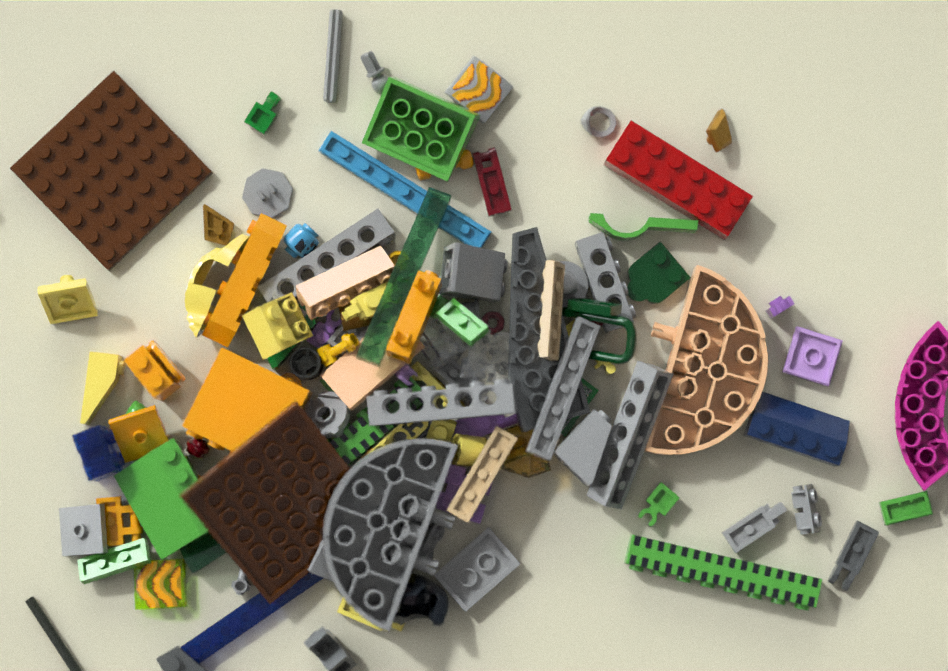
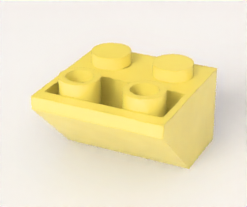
M292 292L242 315L263 359L313 336Z

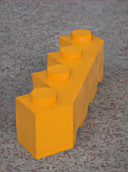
M262 213L257 221L252 219L246 233L250 234L242 252L237 250L231 262L235 264L232 274L227 282L222 281L217 291L220 298L213 312L208 311L202 323L205 326L202 336L225 347L230 345L243 318L242 315L248 309L287 225Z

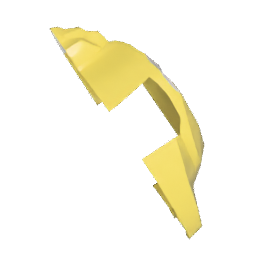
M242 234L227 246L213 249L202 256L192 270L185 290V307L188 312L186 318L189 322V328L193 331L196 338L205 329L202 323L208 311L212 313L215 306L211 305L216 290L202 286L214 260L228 266L232 262L237 250L242 252L249 236Z

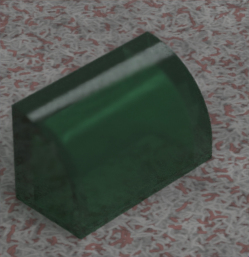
M210 532L180 549L192 573L198 572L227 553Z

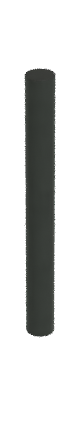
M32 596L26 600L25 603L69 670L82 671L35 598Z

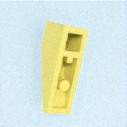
M90 351L80 419L81 424L89 425L119 382L120 375H124L125 362L122 361V356Z

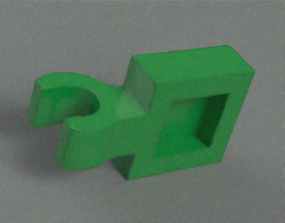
M271 91L263 105L256 102L244 122L266 135L277 117V114L272 110L281 99L279 95Z

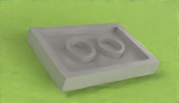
M488 527L435 573L434 576L466 612L518 567L520 563Z

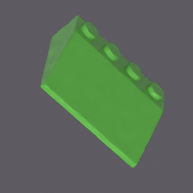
M388 77L362 144L448 182L472 137L480 114L399 78Z
M173 438L114 475L161 560L209 533L179 496L200 478L178 439Z

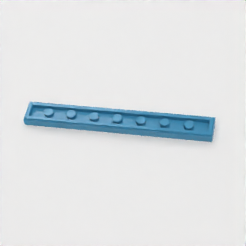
M330 131L318 150L321 154L462 243L482 248L489 238L491 231L333 131Z

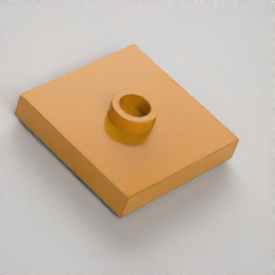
M155 405L109 419V426L125 463L139 459L169 441Z

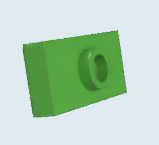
M927 491L879 502L885 526L933 515Z

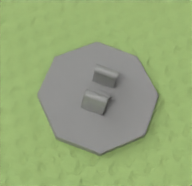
M262 168L246 179L242 198L252 214L260 216L262 213L274 218L288 209L293 189L282 172Z

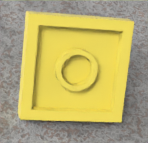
M63 275L60 277V283L38 287V296L50 324L98 316L97 307L86 278L74 280L72 275Z

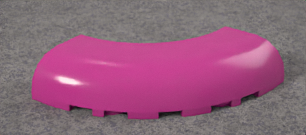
M939 321L924 333L908 356L900 375L895 398V427L899 447L907 467L923 491L948 472V435L945 432L943 421L945 394L948 388V331Z

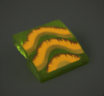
M185 558L151 560V563L133 569L135 610L187 607Z

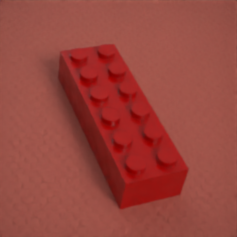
M632 120L604 163V166L691 220H698L699 225L723 240L729 236L753 197L748 192Z

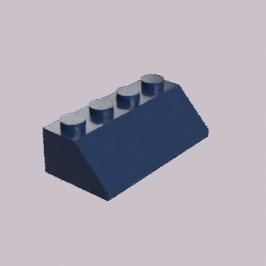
M762 391L755 408L750 414L743 436L835 467L840 466L847 445L850 421Z

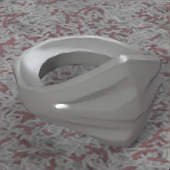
M595 106L588 109L582 116L581 125L592 136L601 138L610 135L614 131L616 119L611 110ZM599 113L605 114L610 120L609 128L602 132L596 131L590 126L591 116Z

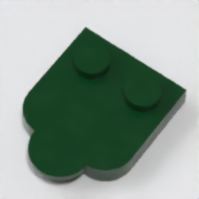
M660 241L630 266L628 270V278L630 280L627 286L628 296L636 302L647 300L649 303L659 304L691 277Z

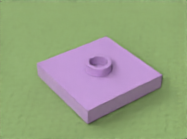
M796 326L782 372L828 387L843 340Z

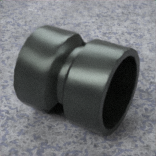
M301 347L295 350L289 360L291 371L303 380L317 378L323 369L319 354L314 349L308 347Z

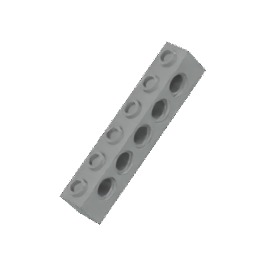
M376 209L260 285L258 289L268 303L274 293L281 297L284 296L282 294V287L290 283L294 285L293 295L297 300L296 285L304 282L302 281L303 272L311 270L314 272L315 277L330 270L323 268L321 265L326 257L334 259L332 268H335L378 246L383 248L393 241L391 237L395 236L394 231L380 210ZM366 231H371L375 234L373 241L369 243L361 240L362 234ZM346 244H351L355 247L353 254L350 256H345L341 253L342 247Z
M637 361L605 445L594 480L586 496L606 507L623 508L672 380V373L656 365Z
M509 379L494 380V385L486 386L484 381L470 382V387L460 388V384H447L446 389L436 390V386L421 387L422 391L412 392V388L397 389L398 394H388V390L373 391L374 396H367L369 426L518 413L515 384L509 383ZM493 391L497 396L496 402L492 405L486 404L484 399L486 393ZM469 393L472 397V403L468 407H463L460 399L464 394ZM440 396H445L448 399V405L444 409H439L436 404ZM416 398H421L424 406L422 410L416 412L412 406L413 401ZM397 400L400 405L399 410L392 414L389 411V403Z

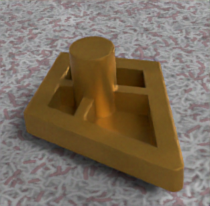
M724 109L717 111L706 130L708 135L707 143L713 146L715 152L721 151L732 143Z
M204 204L205 241L227 246L230 242L234 223Z

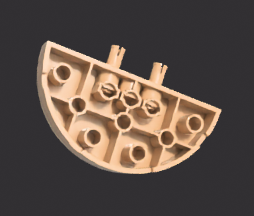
M696 265L693 269L678 326L673 328L654 322L652 328L656 330L651 332V337L671 341L672 348L665 370L672 373L673 377L644 452L681 455L706 449L719 443L736 431L755 408L765 385L768 352L765 333L755 309L745 295L727 281L726 278L710 269Z

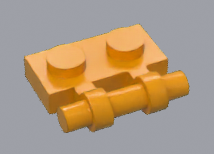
M122 496L96 498V504H104L107 546L125 544L124 535L131 534L132 542L141 539L143 527L140 526V522L130 504L122 506ZM123 513H130L131 527L124 528Z

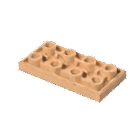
M394 312L359 341V346L355 347L356 350L350 353L347 351L320 375L351 411L406 364L387 356L386 352L387 345L399 319ZM419 341L414 356L425 348L421 341Z

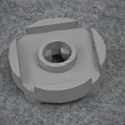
M326 391L317 394L319 397L313 401L310 399L303 410L326 439L340 437L349 422L350 409L335 392ZM329 411L330 416L324 420L321 417L322 414L325 415Z

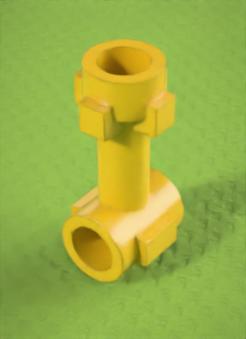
M347 333L341 336L342 342L333 347L327 344L317 349L322 364L325 367H329L338 360L336 356L346 350L349 353L356 350L355 347L359 346V340L355 334Z

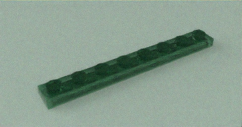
M431 187L428 188L356 355V359L380 367L418 270L421 271L449 206L451 201L450 194Z

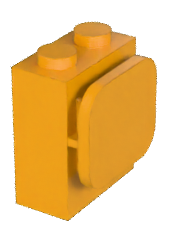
M154 340L150 341L147 347L142 345L123 360L151 396L162 402L181 387L179 382H183L186 379L165 351Z

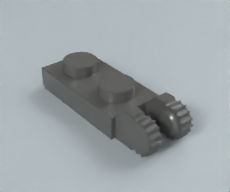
M856 520L835 562L836 565L829 576L828 582L834 584L842 568L850 571L841 586L843 590L847 591L855 576L859 574L879 531Z

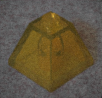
M519 424L503 429L517 437V440L502 464L501 470L526 478L552 471L549 461L526 452L534 429L521 432Z

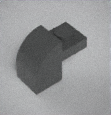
M323 626L313 632L304 642L307 648L320 659L328 671H350L357 665L338 639Z

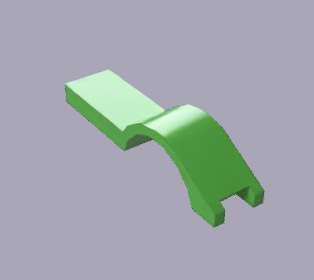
M590 213L588 220L590 224L609 237L620 241L634 240L643 235L646 230L695 233L698 229V220L649 217L645 225L638 231L620 233L609 226L603 214Z
M414 264L410 267L413 273L410 277L404 280L399 276L396 279L407 295L411 290L418 270L421 271ZM440 294L438 295L430 317L439 319L468 345L472 347L489 332L488 326L455 298L448 300Z

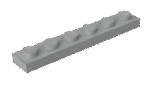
M576 317L526 452L546 461H551L599 332V325L582 317Z

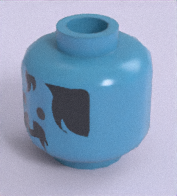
M306 223L303 225L296 224L284 237V243L287 245L284 250L293 258L297 256L303 258L318 246L319 241L317 237L319 235Z

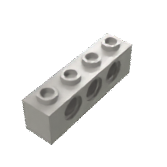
M601 232L577 240L575 247L587 276L593 299L608 302L610 299H617L622 304V312L617 316L626 317L634 323L633 319L636 318V313L633 305H628L625 296L629 295L625 282H620L618 273H621L617 259H612L610 251L613 250V246L609 236L605 237L604 233ZM593 255H603L605 264L601 266L594 264L592 260ZM604 276L610 277L613 281V286L610 288L602 287L600 279ZM603 323L605 334L624 328L619 325Z

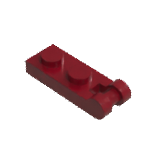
M489 148L487 152L479 153V151L472 153L488 217L511 212L512 209L496 148ZM491 160L492 166L483 168L482 162Z

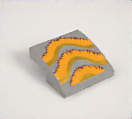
M473 56L444 93L458 105L480 114L479 121L485 123L513 86L476 56Z

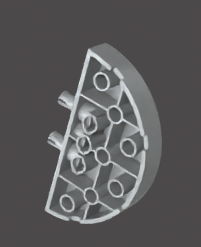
M407 439L382 446L367 454L349 469L337 485L329 501L323 525V549L331 578L346 602L358 614L370 623L388 632L411 570L415 568L434 576L436 570L427 565L438 567V560L419 555L418 552L428 524L433 522L451 529L453 523L444 519L455 521V515L436 509L435 505L458 446L456 444L434 439Z

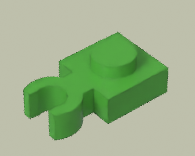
M660 482L645 500L650 504L649 508L642 509L638 517L642 518L645 513H649L652 518L647 525L652 526L656 523L658 512L665 516L680 497Z

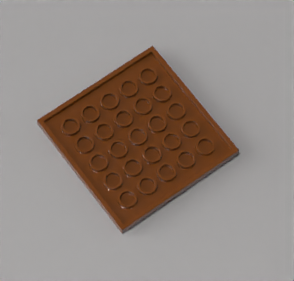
M114 70L10 167L15 175L108 271L118 264L213 173Z
M295 401L179 496L262 596L271 604L309 573L308 568L323 539V525L329 501L337 485L350 468L299 403Z

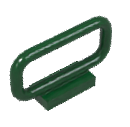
M579 297L568 300V306L562 307L563 317H582L589 321L619 325L626 329L627 340L624 354L618 355L591 350L589 359L614 364H625L633 358L636 349V328L630 319L617 316L622 312V304Z

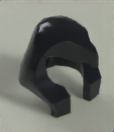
M415 573L410 574L399 603V612H396L393 623L403 625L412 619L428 618L435 626L443 625L448 612V595L441 587L427 577Z

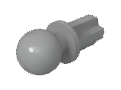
M372 51L366 52L361 56V60L368 72L366 76L367 78L373 77V90L377 93H382L388 77L381 74L384 71V67H380Z

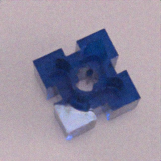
M97 425L72 435L78 454L81 456L88 481L99 482L123 470V466L126 463L121 452L115 450L114 443L117 442L112 430H109L107 426Z

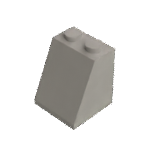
M453 243L444 247L441 270L442 288L439 294L488 302L500 301V297H503L505 292V284L502 283L503 274L506 273L508 266L505 253L461 243Z
M594 409L553 453L585 486H590L594 480L612 428L608 423L611 419L602 410L597 412Z

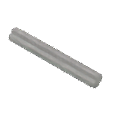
M336 9L330 10L323 95L324 102L335 103L337 99L343 13L341 10Z

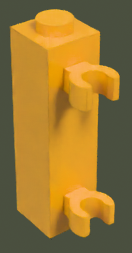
M418 270L387 345V356L408 364L411 363L442 288L441 278L436 273L431 271H425L424 273Z

